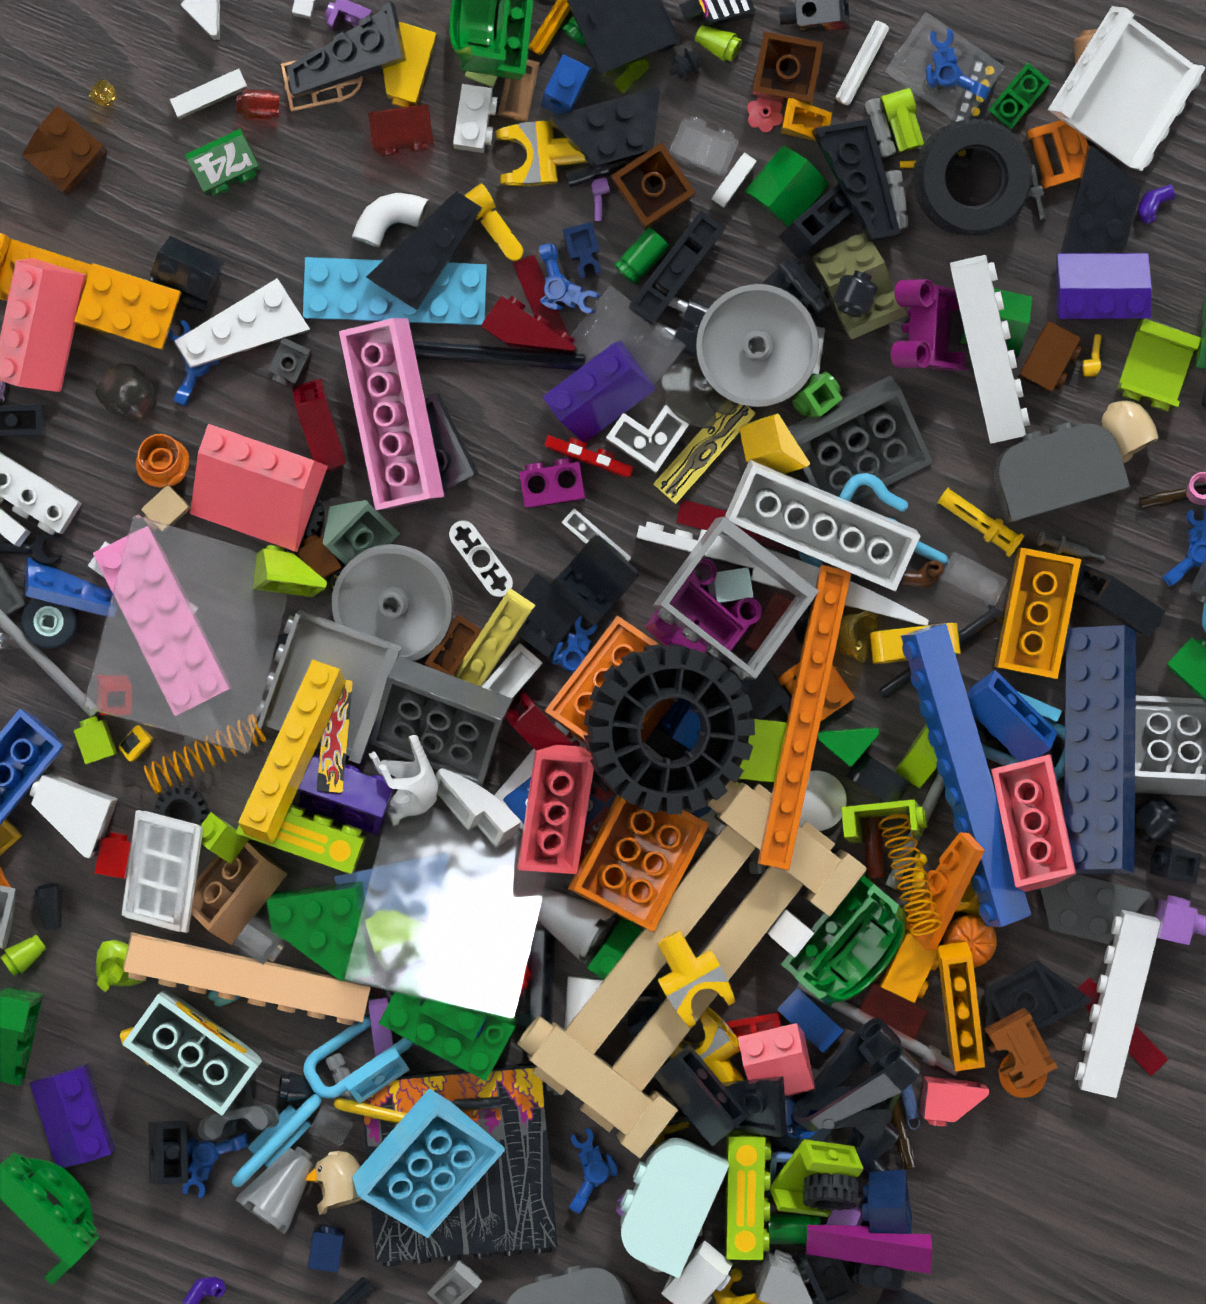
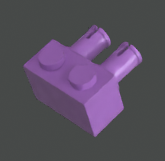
M1168 895L1167 900H1158L1155 917L1161 923L1157 937L1190 945L1191 937L1194 933L1206 936V916L1199 915L1198 909L1190 906L1191 901Z

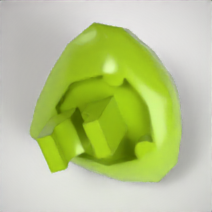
M118 940L102 942L98 949L96 958L97 985L104 992L110 986H134L143 982L129 978V972L123 971L128 944Z

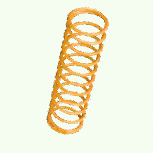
M253 714L248 715L249 729L241 720H237L239 735L230 725H227L226 733L228 740L222 732L216 730L217 744L210 736L206 735L205 745L207 750L196 740L194 742L196 755L185 745L183 748L185 760L177 751H173L174 764L168 757L163 756L162 764L164 770L155 761H152L151 764L152 772L148 766L144 765L145 774L154 792L158 795L162 793L154 764L162 772L169 786L173 788L165 759L172 766L180 781L184 782L175 754L182 760L191 777L194 778L186 749L192 754L202 772L205 773L197 744L204 751L212 766H216L207 738L214 745L222 760L226 762L218 733L224 739L234 757H237V753L232 743L229 729L234 733L244 751H248L240 724L244 727L254 745L258 747L250 718L261 741L266 743L262 729L257 727L258 721Z
M898 813L881 820L878 825L879 828L884 830L881 836L890 838L902 834L907 829L911 830L910 816ZM889 819H907V821L895 827L887 828L881 825ZM905 828L898 833L884 835L888 831ZM912 832L910 837L900 836L892 838L884 846L886 848H896L910 840L915 842L914 847L897 848L890 851L887 856L888 858L895 859L906 856L914 850L918 852L917 858H902L894 861L890 867L902 869L916 861L921 863L920 868H908L895 873L894 879H907L920 871L924 873L923 879L905 880L896 887L898 890H908L920 885L922 882L927 883L926 890H910L903 893L900 897V900L909 901L921 897L926 892L930 894L929 900L913 901L903 907L904 911L909 912L921 909L929 903L933 904L934 908L932 911L915 912L906 918L908 922H917L932 914L937 916V920H924L911 926L909 929L910 934L922 936L938 930L942 922L939 921V914L934 912L937 905L932 902L933 893L928 891L930 883L925 880L927 872L922 869L924 862L919 859L921 852L916 848L918 842L913 838L914 833ZM907 839L896 845H887L895 840ZM911 849L901 855L890 856L894 852ZM913 860L902 866H893L901 861ZM915 871L910 875L897 877V875L903 872ZM919 881L918 883L912 886L903 888L900 887L901 885L909 882ZM922 892L910 898H903L910 893ZM916 903H924L923 905H920L918 907L906 909V907ZM928 913L927 915L917 919H909L912 916L918 914ZM934 922L930 926H927L925 928L913 930L915 927L921 924ZM937 922L939 923V925L936 928L927 932H922L930 929L931 927L936 925Z

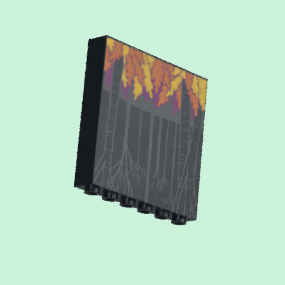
M534 1063L494 1066L487 1081L478 1078L464 1069L407 1073L401 1075L362 1102L408 1113L428 1089L432 1091L437 1090L439 1095L450 1102L455 1099L501 1096L500 1109H480L462 1112L500 1143L505 1151L428 1238L371 1205L376 1262H383V1266L389 1267L401 1265V1260L413 1259L414 1264L429 1263L431 1258L443 1257V1261H457L462 1259L461 1255L473 1254L475 1259L491 1257V1252H504V1256H515L522 1254V1250L534 1249V1253H548L552 1251V1247L558 1246L544 1081L532 1072L537 1065ZM363 1116L367 1159L396 1127V1123Z

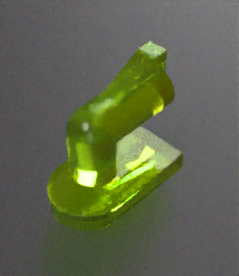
M646 59L638 62L635 60L625 64L624 66L628 70L614 80L617 89L623 95L631 84L649 68L650 64ZM615 69L606 72L605 74L608 76Z

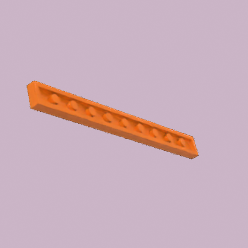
M825 565L819 567L815 586L819 592L812 600L757 863L760 865L790 870L851 573L846 570Z

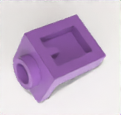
M336 0L335 3L330 2L324 19L328 20L326 24L328 29L334 31L341 15L345 16L343 19L345 22L357 26L359 25L358 21L368 15L373 16L372 10L349 0Z

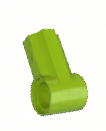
M907 88L880 96L884 108L883 113L886 115L887 122H890L898 152H906L921 147L924 142L915 115L917 114V108L911 89Z

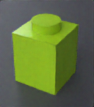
M97 716L79 722L81 727L75 729L74 733L85 764L118 754L106 720L98 721Z
M212 812L201 824V827H203L201 844L230 864H232L249 841L247 837L236 834L237 829Z

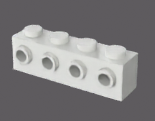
M0 452V503L4 499L14 505L11 509L25 519L29 515L40 521L37 526L51 535L55 531L63 534L82 503Z

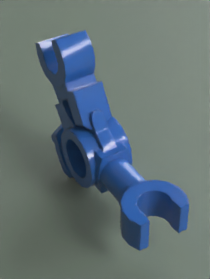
M947 29V39L944 42H939L937 40V33L931 31L930 40L936 46L937 51L932 52L934 63H936L935 72H933L932 64H929L926 68V77L930 87L934 89L938 84L943 87L959 86L986 100L991 88L963 75L964 72L958 66L955 48L950 47L954 41L953 31Z
M551 243L539 246V252L543 262L546 264L548 273L544 286L546 296L541 298V303L553 310L563 309L562 305L557 304V302L561 301L574 309L576 304H578L583 312L594 314L596 310L587 306V299L591 296L600 299L601 295L592 290L583 292L584 287L575 285V283L568 281L564 274H560L557 263L558 250L556 244L551 245Z
M181 321L184 327V334L181 336L174 335L173 331L169 329L168 336L172 341L191 331L186 321ZM181 354L180 356L184 360L185 372L187 374L174 397L175 403L186 407L197 379H201L210 370L211 365H219V360L190 368Z
M1206 508L1202 510L1203 518L1201 521L1194 519L1193 510L1186 512V521L1192 526V529L1188 530L1189 548L1185 555L1186 558L1162 577L1169 587L1179 581L1193 567L1201 566L1206 557Z
M581 615L574 623L576 634H569L567 648L561 651L563 642H560L552 653V664H561L565 671L572 674L587 655L591 642L590 639H587L588 636L592 635L597 629V624L595 626L592 624L589 630H583L580 627Z
M588 1127L585 1128L588 1135L586 1142L580 1143L574 1134L571 1135L572 1144L581 1149L578 1155L584 1168L583 1179L585 1181L569 1205V1208L578 1214L582 1211L595 1186L598 1187L600 1184L605 1183L609 1175H618V1167L614 1158L609 1153H606L608 1162H605L601 1158L602 1153L599 1145H592L593 1133Z
M247 1133L238 1134L219 1143L208 1140L197 1142L195 1138L191 1137L187 1142V1161L190 1154H192L193 1160L188 1167V1174L192 1176L188 1179V1183L183 1185V1194H187L190 1185L195 1184L200 1189L198 1198H202L207 1190L204 1180L208 1181L215 1161L221 1157V1154L248 1147L250 1141Z

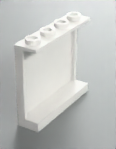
M1112 6L1048 111L1128 169L1142 171L1152 161L1153 152L1158 144L1167 137L1170 130L1169 126L1174 118L1183 111L1186 104L1185 101L1190 92L1199 85L1205 67L1191 63L1133 19L1134 14L1127 8Z

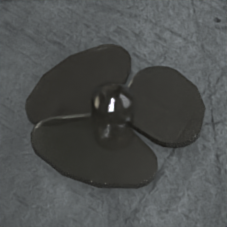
M697 358L677 363L662 378V388L667 392L665 396L666 405L678 418L690 425L705 429L713 427L716 423V415L710 405L722 415H733L737 411L738 403L725 398L709 384Z

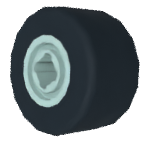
M34 598L25 607L22 615V628L26 637L33 644L42 648H60L68 644L75 637L79 628V615L75 608Z

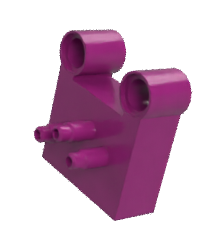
M907 279L897 282L894 291L897 304L901 307L911 308L907 310L910 322L901 325V331L909 333V341H896L891 349L893 365L897 368L968 371V368L965 367L964 352H948L951 311L960 310L956 290L954 288L934 285L929 279Z
M701 558L669 604L731 651L747 628L760 619L762 608L757 600L746 597L731 603L725 609L701 588L711 584L717 576L715 564L707 558ZM695 568L702 572V580L696 577ZM740 607L746 610L747 619L741 616ZM656 610L644 626L664 646H669V644L684 645L703 653L707 649L700 642L697 641L695 644L681 634L683 629L677 624L673 623L670 625L657 615L659 610Z

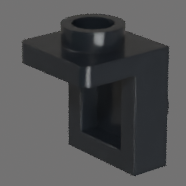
M644 990L628 1010V1037H636L657 1011L658 990Z

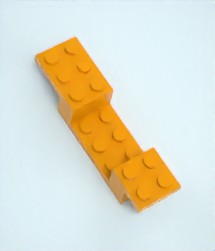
M0 233L1 300L8 301L16 261L35 258L86 275L82 298L74 319L76 324L163 350L181 295L180 291L93 263L91 265L11 239L7 235Z

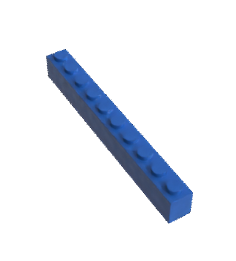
M947 624L931 625L902 635V651L909 662L912 672L911 681L917 689L920 700V712L926 720L929 730L928 739L937 757V770L943 778L946 788L945 797L954 815V828L958 834L959 832L969 833L985 850L971 878V886L976 892L980 904V916L987 927H1003L1031 916L1025 892L1015 886L997 795Z

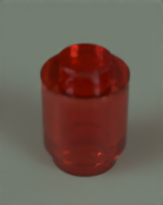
M243 89V95H237V114H243V120H272V117H279V93H272V90Z

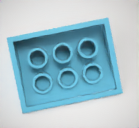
M428 1089L355 1172L352 1179L358 1197L428 1238L502 1155L505 1149L452 1102Z

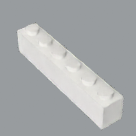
M986 255L951 262L952 277L990 444L1023 437L1026 435L1025 426H1029L1030 421L1027 408L1021 409L1018 398L1024 397L1020 379L1014 380L1012 369L1017 368L1014 350L1008 351L1005 341L1011 338L1008 322H1001L999 310H1003L1004 305L1001 291L994 292L992 281L998 280L994 262L988 263Z
M1121 909L1120 917L1115 916L1113 920L1111 934H1115L1113 945H1108L1105 952L1104 963L1108 965L1105 975H1100L1098 980L1097 992L1100 993L1098 1005L1093 1004L1090 1011L1089 1021L1093 1022L1090 1034L1086 1033L1082 1044V1051H1086L1083 1063L1078 1062L1075 1071V1080H1078L1081 1090L1114 1098L1117 1097L1161 923L1156 917Z

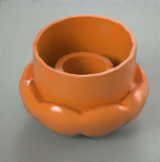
M154 434L141 443L136 458V471L142 481L154 488H164L166 486H174L184 478L189 469V454L180 442L165 434Z
M968 914L954 919L948 925L943 936V945L967 941L973 956L974 968L988 962L997 946V936L994 928L987 927L981 916Z

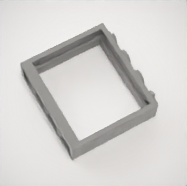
M724 516L714 520L653 606L659 610L657 615L670 625L675 623L682 628L681 634L695 644L697 641L707 648L705 650L707 655L727 663L730 666L729 672L734 673L738 679L744 680L746 678L748 680L758 677L819 591ZM718 535L796 596L748 664L744 663L669 604Z

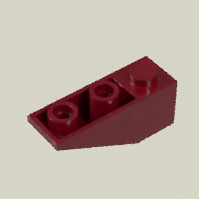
M501 296L481 324L485 331L507 346L565 353H576L578 351L577 347L573 345L575 342L573 337L562 330L558 334L548 328L551 324L548 320L537 313L532 317L523 311L526 306L513 296H510L508 300Z

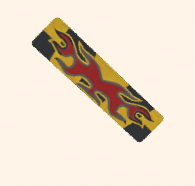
M345 680V686L322 734L317 780L318 791L335 793L343 791L353 685L351 680Z

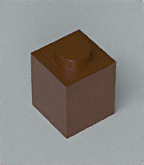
M314 534L301 542L303 547L298 549V553L305 564L325 579L334 574V572L343 569L338 558L323 544L324 536L319 538L317 534Z

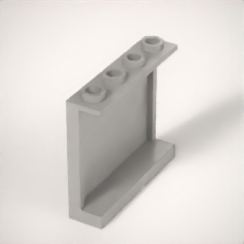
M299 610L295 617L290 615L286 623L284 633L289 635L285 645L280 644L276 652L274 661L279 662L276 672H270L264 689L269 690L266 701L260 700L255 713V717L259 718L257 727L261 729L264 725L280 731L312 659L341 670L345 680L353 682L346 755L349 756L348 760L360 764L372 735L387 677L400 655L402 646Z

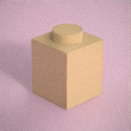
M166 486L141 509L146 514L142 519L154 532L158 528L161 532H166L191 507L172 486Z

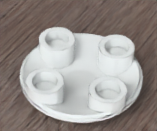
M810 771L799 822L800 827L807 821L818 831H823L834 826L842 818L841 807H846V793L840 781L833 775L823 771Z

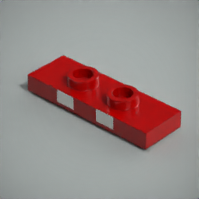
M550 435L547 436L545 442L546 449L627 479L631 476L633 466L614 460L616 454L598 448L596 453L586 449L587 443L570 437L569 442Z

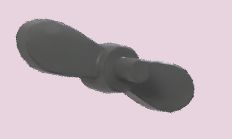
M1030 164L1032 165L1033 177H1031V180H1033V187H1031V192L1028 195L1036 199L1040 220L1043 221L1046 220L1041 200L1044 197L1042 185H1038L1035 166Z

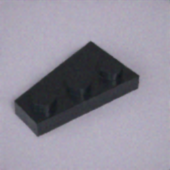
M434 393L425 398L443 492L445 493L479 473L440 394Z

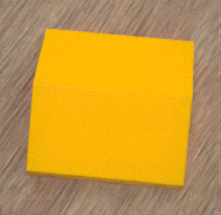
M778 413L744 424L739 428L746 462L752 460L783 474L810 465V462Z

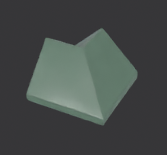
M367 500L329 507L323 544L346 565L353 557L366 549L390 544L400 533Z

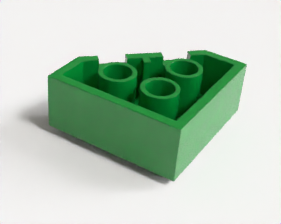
M362 881L275 892L267 899L271 930L338 980L368 978L377 970L375 954L364 921L368 919Z
M7 987L0 991V1082L17 1086L25 1083L44 994Z

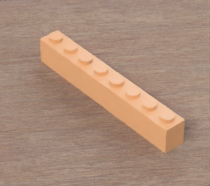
M132 932L123 965V971L129 972L128 977L135 980L146 981L147 977L159 979L158 984L168 987H176L177 983L189 985L188 990L192 992L206 994L207 989L218 991V997L236 1000V996L248 998L247 1003L265 1007L266 1002L278 1004L277 1009L281 1011L295 1013L296 1008L308 1011L307 1016L325 1019V1015L337 1017L336 1022L354 1026L355 1021L363 1023L371 988L368 983L355 980L340 981L332 975Z

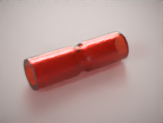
M881 817L863 818L867 878L869 879L885 877L882 829L878 826Z

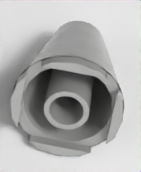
M545 888L542 892L537 890L529 902V906L532 907L531 914L584 964L594 957L595 953L591 952V950L597 947V945L601 946L615 921V917H613L615 913L595 903Z
M297 1147L295 1151L291 1148L287 1149L237 1196L235 1201L241 1203L244 1208L267 1224L271 1223L275 1226L276 1230L285 1234L289 1229L308 1182L305 1179L314 1167V1164L310 1162L313 1156L300 1147Z

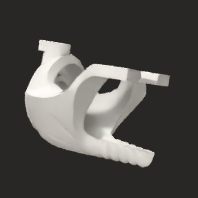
M417 735L408 736L415 758L414 761L406 762L387 759L380 762L375 752L369 754L374 768L379 774H382L387 785L392 789H398L390 801L391 808L386 810L394 826L400 824L399 820L407 816H418L425 813L433 806L437 799L438 782Z

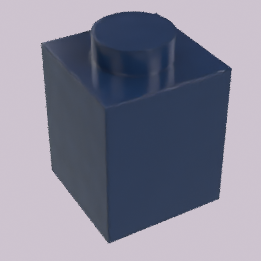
M322 1224L321 1228H315L308 1268L338 1273L345 1232L339 1231L338 1226Z

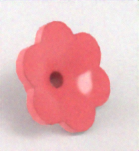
M762 98L749 102L747 106V111L750 114L748 117L749 125L753 128L758 127L763 133L770 132L773 126H779L783 121V116L780 113L782 110L781 102ZM763 110H767L768 113L764 114Z

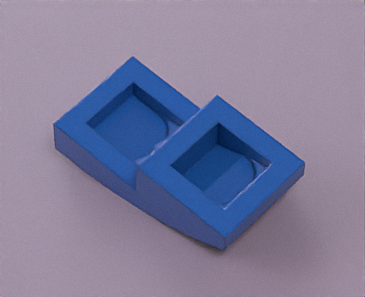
M798 987L777 1009L791 1024L797 1023L803 1030L805 1037L824 1054L845 1033L839 1025Z

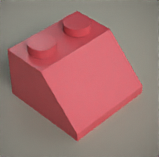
M797 1023L738 1037L743 1066L748 1080L784 1076L785 1097L815 1090L805 1034Z
M923 1076L919 1112L928 1121V1124L947 1126V1122H956L989 1096V1088L983 1082Z

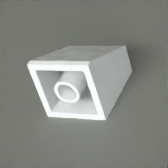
M51 773L42 775L32 785L30 796L34 798L31 804L84 857L92 858L97 856L101 837H104L118 798Z

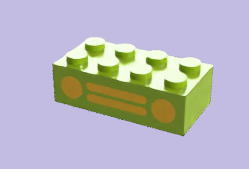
M293 804L290 805L273 844L245 835L240 825H238L236 834L349 874L356 870L367 836L361 835L363 830L349 824H345L341 828L333 825L334 819L321 814L314 815V818L304 814V808Z
M732 1130L726 1136V1157L729 1167L726 1172L724 1251L726 1259L763 1260V1252H769L768 1229H764V1221H770V1203H768V1198H764V1191H770L769 1168H765V1160H771V1142L769 1138H765V1135Z

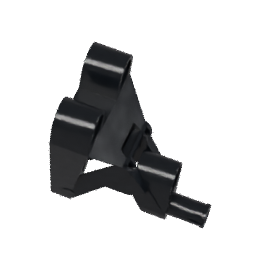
M880 1017L869 1020L851 1036L814 1080L815 1090L803 1093L798 1098L792 1111L793 1120L806 1132H814L822 1128L853 1127L846 1145L855 1147L864 1168L863 1170L868 1175L869 1172L890 1171L878 1158L893 1146L899 1137V1130L890 1122L892 1119L891 1112L902 1091L917 1079L921 1071L920 1064L900 1045L901 1040L898 1035ZM866 1061L869 1062L871 1065V1078L858 1086H838ZM810 1109L819 1110L815 1114L807 1117V1114L809 1113Z

